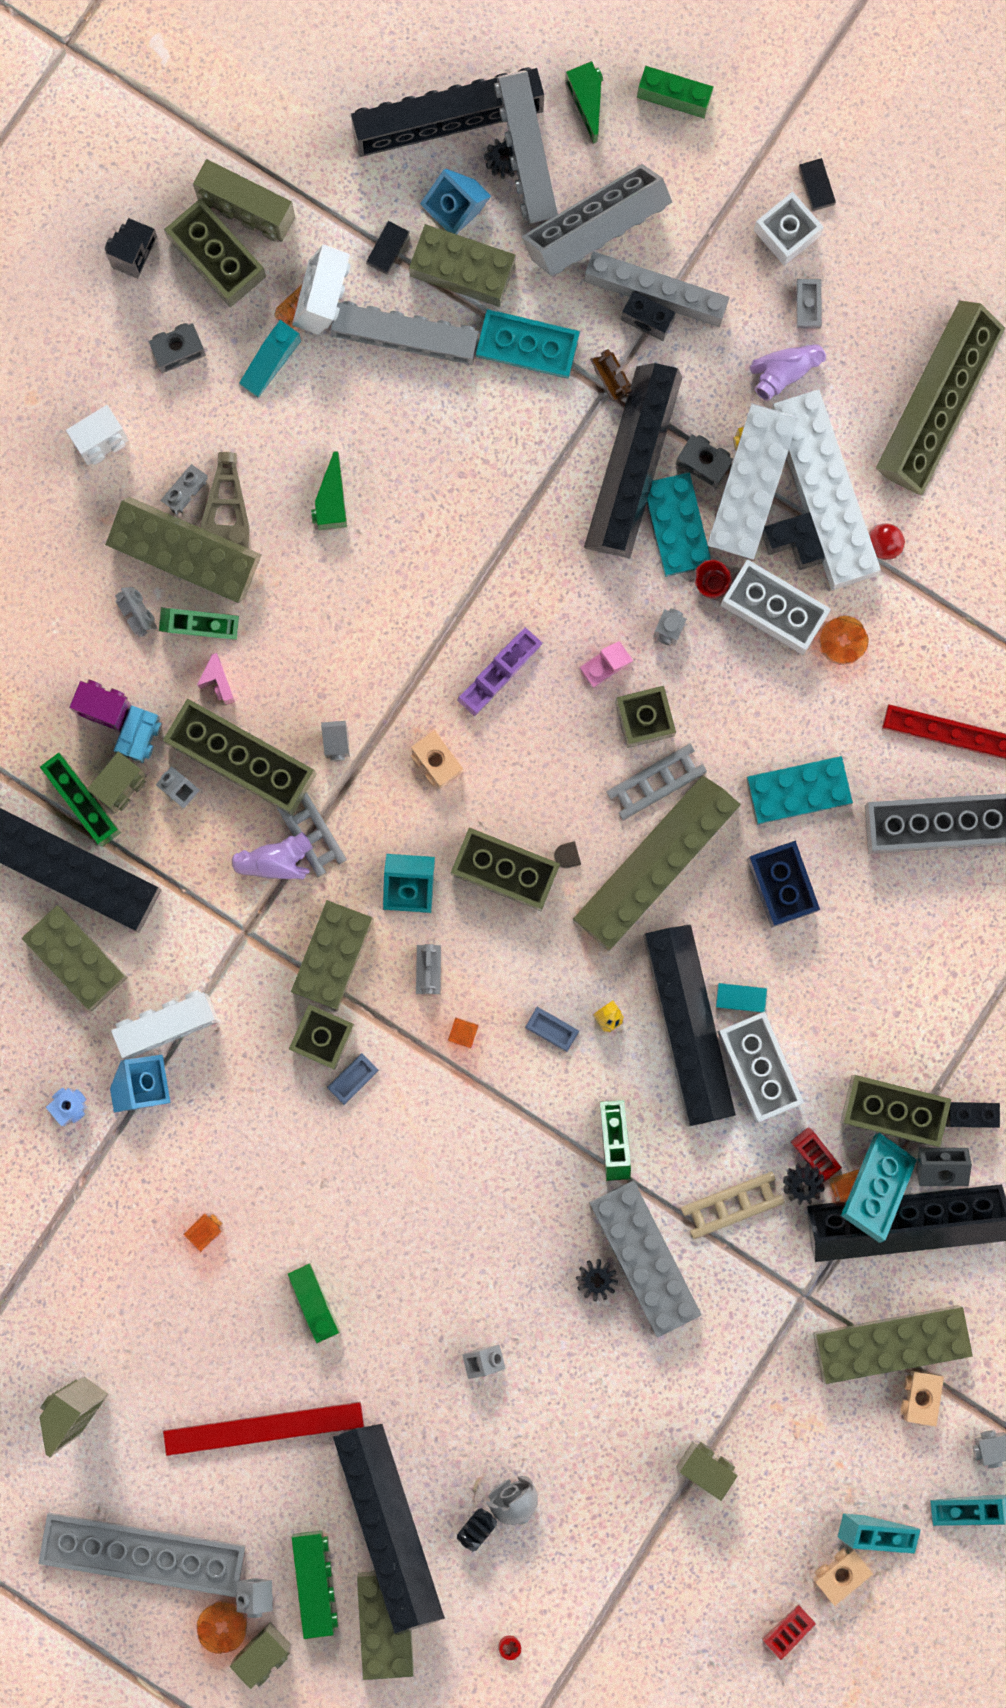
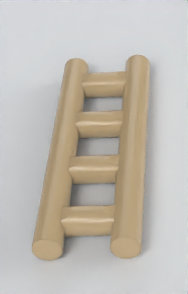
M768 1172L682 1206L683 1215L691 1214L696 1228L690 1230L693 1240L785 1204L781 1194L774 1197L769 1185L770 1182L776 1180L773 1172ZM760 1187L765 1201L751 1206L746 1192ZM737 1196L742 1210L728 1215L723 1201ZM714 1205L719 1219L705 1224L700 1210Z

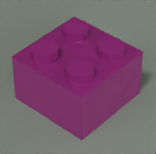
M88 679L87 683L80 680L69 708L77 716L121 732L131 704L123 692L111 688L110 692L106 691L100 683Z

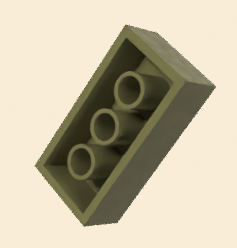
M208 159L205 160L193 182L197 199L201 198L210 209L213 207L219 210L222 216L230 220L235 218L241 221V224L250 230L255 228L263 232V236L272 241L277 239L282 242L295 219L292 201Z
M201 198L164 229L167 239L230 308L266 278L264 267Z
M425 224L409 267V274L412 278L500 307L515 266L516 254Z
M469 827L451 870V876L542 912L560 863Z
M326 900L291 992L338 1011L373 923V917Z
M56 905L21 938L90 1011L99 1006L128 978L59 905Z
M851 1075L840 1123L932 1147H941L952 1099L858 1075Z
M375 1571L358 1572L357 1588L363 1680L413 1677L412 1630L400 1635L394 1633Z

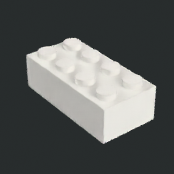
M748 559L720 605L802 655L808 649L831 610L829 607Z
M196 990L186 994V1000L181 1002L172 1000L162 1004L163 1009L157 1012L150 1009L140 1013V1019L135 1021L126 1019L116 1023L117 1028L111 1030L121 1057L131 1059L218 1023L219 1019L209 995Z
M765 1012L717 1031L756 1123L804 1103Z

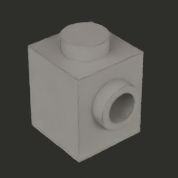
M670 608L668 611L664 609L653 636L657 638V641L665 645H676L687 618H684L683 613Z
M170 767L156 784L159 789L182 808H185L200 791L173 767Z
M500 1345L483 1347L462 1354L468 1379L487 1376L506 1369Z
M995 1430L980 1433L981 1437L975 1438L976 1445H973L975 1459L980 1460V1463L984 1466L988 1465V1468L1003 1466L1002 1462L1006 1461V1433H996Z
M252 1578L236 1581L237 1612L247 1613L248 1618L262 1617V1613L272 1611V1580Z

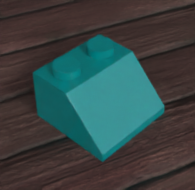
M386 853L383 910L432 912L435 857Z

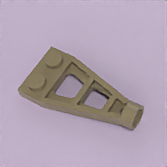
M219 452L218 466L201 521V528L249 549L250 526L236 466L237 454L233 452ZM223 465H228V466H231V467H230V468H224ZM221 482L233 483V499H220L218 497ZM221 505H230L234 508L237 518L234 525H217L215 523V515Z

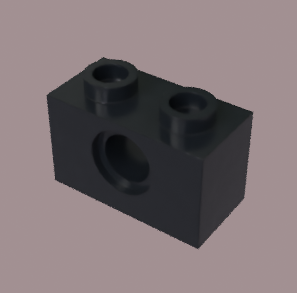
M633 291L622 311L621 321L664 341L674 322L676 312Z
M951 1102L946 1127L1000 1128V1103Z

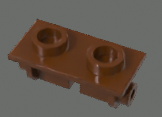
M607 349L601 353V356L591 358L590 361L594 366V370L599 375L612 401L627 398V394L632 392L630 388L632 385L624 371L616 374L615 371L621 366L614 352H610Z

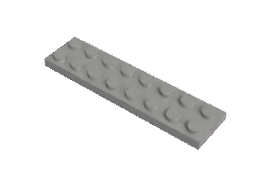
M49 1512L47 1513L38 1564L237 1597L236 1581H240L246 1545Z

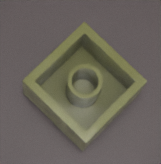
M664 685L616 698L615 703L627 748L675 736L676 729Z
M118 751L87 790L117 813L118 810L123 811L131 801L129 797L134 791L139 792L146 783L144 779L147 775Z
M309 1004L289 1050L335 1070L355 1024Z
M692 1442L676 1468L679 1473L722 1501L738 1477L734 1471L736 1467L722 1456L719 1459L714 1457L712 1449L704 1443L700 1442L697 1445Z
M269 1622L233 1658L230 1668L250 1689L255 1685L260 1687L270 1677L271 1669L274 1666L278 1669L288 1659L287 1656L290 1654L288 1650L291 1643Z

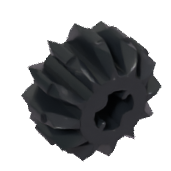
M505 137L502 143L496 138L494 140L495 146L489 144L487 146L488 152L484 154V159L488 161L486 168L492 169L493 176L501 173V179H505L506 173L513 178L515 172L512 170L510 156H513L512 146H507ZM504 155L509 157V160H506V158L505 161L500 160V156L504 158Z
M808 1162L802 1168L797 1163L796 1170L789 1168L787 1176L783 1177V1183L785 1184L783 1191L785 1194H789L790 1201L798 1199V1204L801 1205L803 1200H806L811 1205L812 1198L819 1200L821 1197L820 1192L825 1190V1185L823 1184L824 1175L819 1174L818 1167L810 1169Z
M601 1259L596 1260V1267H593L592 1262L588 1260L587 1265L590 1268L588 1271L582 1266L579 1268L585 1276H576L577 1281H584L585 1283L577 1288L579 1291L588 1288L583 1295L585 1298H588L591 1292H593V1301L597 1302L598 1293H601L602 1298L606 1300L607 1295L604 1292L606 1289L612 1294L615 1292L609 1284H618V1280L610 1279L609 1277L617 1272L616 1270L606 1272L611 1265L609 1262H606L603 1268H600ZM595 1273H599L600 1277L604 1279L603 1284L599 1283V1287H595L594 1283L590 1281L591 1276L595 1277Z
M482 1508L477 1509L457 1534V1540L471 1552L477 1551L497 1526V1520L488 1511Z

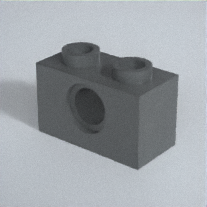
M188 323L180 324L175 327L174 331L167 334L165 332L158 333L152 337V340L148 341L161 373L206 356L193 323L189 325ZM173 343H182L183 345L179 350L174 351L170 349Z
M692 434L677 457L676 465L717 489L730 468L733 458L730 457L731 454L725 449H716L709 445L710 441L701 435L696 437ZM701 455H708L712 462L710 464H703L699 457Z
M919 1147L916 1167L919 1186H969L972 1167L969 1148Z

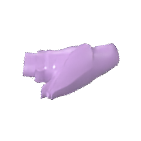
M815 344L776 351L753 360L752 365H750V372L752 374L763 373L760 376L759 384L755 387V392L763 400L769 401L773 396L780 394L786 386L798 381L811 368L818 367L822 362H825V351L820 345Z
M301 832L295 837L289 836L280 843L267 844L252 852L243 850L240 853L234 854L232 857V867L236 873L268 879L304 880L306 874H309V869L296 866V862L299 859H303L306 855L305 853L313 849L306 835Z

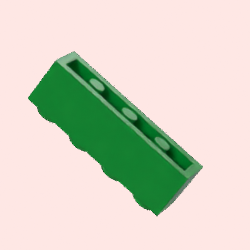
M60 752L40 766V769L99 846H105L121 834V831L93 794L87 790L86 785Z
M323 1530L293 1534L291 1538L303 1639L333 1636L335 1628H339L337 1612L333 1613L332 1603L336 1602L334 1587L329 1586L328 1577H333L331 1561H326L325 1552L330 1551L328 1536H323Z

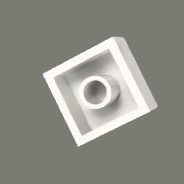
M792 191L756 221L753 231L785 266L821 236L824 227Z
M105 405L66 430L88 466L100 463L105 459L106 454L111 451L117 452L126 445L125 443L129 441L108 405Z

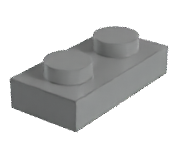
M797 279V328L820 329L822 326L821 279Z

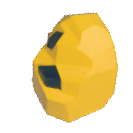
M614 1000L593 1014L594 1019L605 1032H611L619 1027L624 1019L621 1010Z

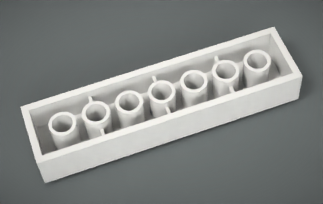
M820 390L773 403L771 409L798 417L786 458L805 513H811L823 548L825 559L822 564L831 591L876 577L881 569Z

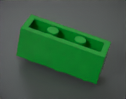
M645 65L638 87L637 98L705 119L714 86Z

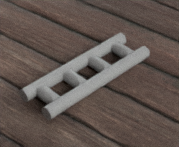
M691 743L606 791L610 799L618 796L625 808L618 812L622 820L629 818L707 773L703 764L695 767L689 757L691 753L695 752ZM681 760L687 773L674 779L668 767ZM660 772L667 785L653 791L647 779ZM639 784L646 797L633 804L626 791Z
M306 792L301 801L305 809L294 816L278 807L276 808L294 837L302 832L298 824L311 817L318 830L306 837L311 844L323 838L330 851L318 858L313 849L305 853V857L317 877H320L326 873L323 865L333 859H336L340 865L347 861V858Z

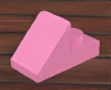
M618 641L602 649L600 654L582 665L580 670L590 685L595 688L629 665L633 660L621 642Z
M215 653L212 654L197 686L199 689L217 683L218 685L214 687L218 700L223 699L224 703L228 705L235 702L220 658Z

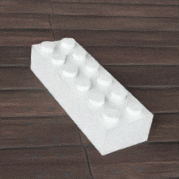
M751 403L707 546L754 560L795 432L798 417Z

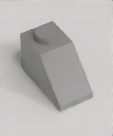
M346 721L321 722L325 758H330L331 762L344 761L345 757H350Z

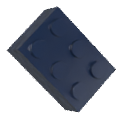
M796 840L747 858L771 928L820 911Z

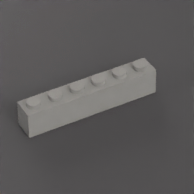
M524 70L497 77L498 83L494 84L496 97L502 100L503 107L499 108L502 123H507L508 132H505L507 146H512L513 156H510L512 170H517L519 180H515L518 195L522 194L524 204H520L523 219L527 218L529 223L551 219L558 215L528 72Z
M595 251L592 252L585 272L584 282L628 297L634 291L678 314L717 327L721 325L730 298Z
M350 301L337 303V307L340 310L336 321L332 323V337L473 365L478 342V331H475L471 326H451V323L443 320H438L437 323L431 322L426 317L415 315L413 318L407 317L399 311L382 312L378 307H358L356 303Z

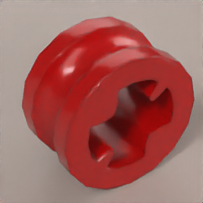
M504 1636L498 1646L501 1656L506 1660H515L521 1654V1644L514 1636ZM510 1641L514 1642V1647H517V1650L506 1654V1649H503V1646L509 1645Z

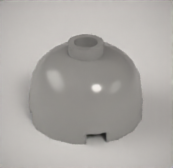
M518 1476L519 1481L513 1483L508 1479L490 1492L488 1496L490 1502L487 1501V1505L500 1522L509 1525H522L530 1520L538 1506V1494L529 1477Z

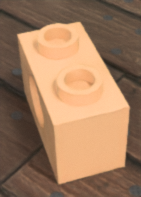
M435 730L411 747L413 752L410 755L418 767L423 765L428 772L425 774V777L432 786L437 784L441 789L464 772L463 767ZM433 755H438L443 761L440 766L433 767L428 763L429 758Z
M911 1370L910 1375H906L904 1390H907L906 1400H902L900 1414L904 1415L903 1419L905 1421L937 1427L944 1376ZM920 1391H925L927 1394V1399L923 1404H917L915 1401V1396Z
M851 1547L849 1549H841L835 1554V1560L829 1565L825 1563L815 1571L816 1576L813 1580L834 1606L873 1575ZM840 1568L847 1569V1576L843 1580L835 1579V1573Z

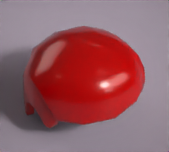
M878 524L869 531L877 558L882 560L895 559L903 552L905 538L902 531L894 524Z
M708 560L697 567L695 585L703 596L710 599L720 598L730 589L731 573L722 562Z

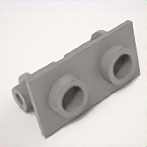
M191 464L160 501L167 505L176 515L179 512L182 513L183 509L191 501L190 496L192 494L195 496L207 484L205 482L208 479L207 475Z
M134 587L121 588L122 592L115 595L117 599L115 602L124 616L132 612L133 616L127 619V622L133 633L140 638L147 634L146 630L157 629L154 622L155 618L143 604L140 592Z
M417 945L416 994H440L441 945Z

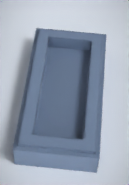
M536 1007L525 1026L527 1030L568 1052L579 1033V1030L539 1007Z
M361 1053L327 1088L345 1105L379 1070Z

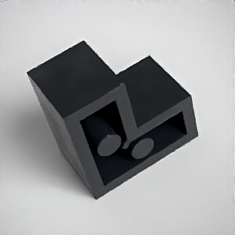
M128 218L126 224H122L119 231H115L113 238L110 237L106 242L105 251L111 267L138 279L156 241L157 234L155 229Z
M810 512L764 526L762 537L769 555L792 548L799 570L821 564L824 561L825 554Z

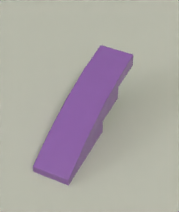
M525 627L476 677L475 681L458 697L457 701L473 716H476L543 643Z

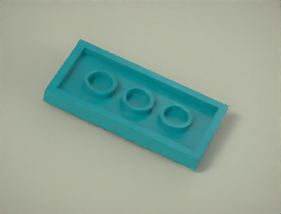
M487 309L476 357L569 379L580 331Z
M690 472L653 480L647 499V506L664 575L667 577L696 570L704 561L711 560Z
M842 756L747 776L757 825L853 803Z
M881 1133L875 1134L841 1216L879 1243L885 1241L917 1159Z

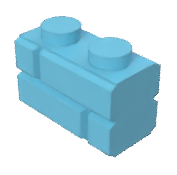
M131 705L114 752L117 753L119 751L127 758L144 763L145 758L149 759L154 748V745H151L153 736H158L162 727V723L159 722L160 717L157 714Z

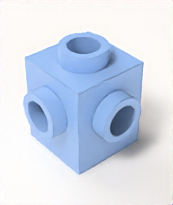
M61 1088L52 1096L54 1100L46 1106V1109L61 1126H66L71 1121L76 1123L85 1115L83 1111L87 1106L84 1102L87 1099L78 1089L74 1091L72 1088L66 1090ZM67 1102L71 1103L69 1110L66 1108Z

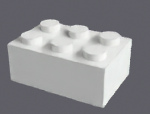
M323 244L309 259L292 326L319 335L325 328H329L332 321H336L340 310L337 307L338 299L342 298L345 291V286L342 285L343 279L347 277L351 264L348 263L350 254Z

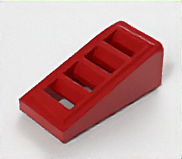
M810 1127L791 1140L790 1143L806 1163L810 1164L811 1169L815 1167L820 1169L827 1162L831 1161L832 1164L824 1171L820 1172L819 1170V1174L824 1175V1182L842 1168ZM818 1145L819 1148L808 1156L807 1153ZM823 1153L826 1155L816 1164L813 1163Z
M798 1604L762 1639L773 1653L782 1660L816 1623ZM797 1614L806 1623L804 1627L796 1621L795 1617ZM790 1622L799 1630L797 1634L787 1626ZM784 1629L792 1639L787 1641L780 1632ZM776 1637L784 1644L782 1648L773 1641Z

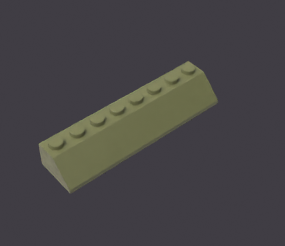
M959 300L876 466V469L888 480L918 495H923L1005 330V327L981 303Z
M702 775L573 920L607 951H610L735 813L741 804L722 787Z
M86 1377L80 1380L75 1379L74 1382L72 1381L67 1386L60 1388L59 1391L53 1392L40 1407L43 1410L39 1418L45 1454L49 1458L81 1435L109 1394Z

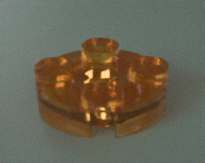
M839 616L830 620L823 627L819 637L820 650L829 661L835 664H853L866 652L869 643L868 634L863 624L856 618ZM846 634L850 645L845 644L844 647L841 646L837 638Z
M217 1601L207 1606L197 1620V1634L201 1645L206 1650L215 1654L236 1650L242 1644L247 1633V1619L244 1613L237 1612V1606L230 1602ZM224 1621L227 1623L226 1627L229 1631L227 1633L223 1631L219 1634L216 1632L218 1627L215 1624Z

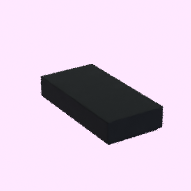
M820 158L799 164L798 168L812 212L835 205L836 200L823 159Z
M388 221L366 264L388 275L410 232Z

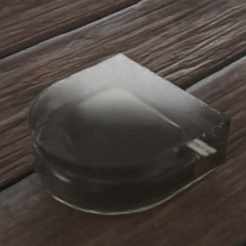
M575 841L562 844L555 850L554 860L560 863L561 868L568 869L581 865Z

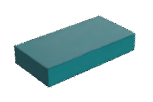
M718 983L715 1008L765 1012L767 988Z

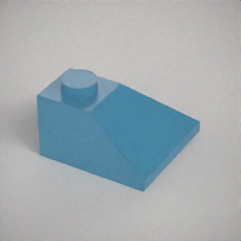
M444 169L420 205L446 231L458 234L481 212L491 198V195L475 179L449 169Z
M163 1055L120 1061L110 1087L114 1113L171 1103Z

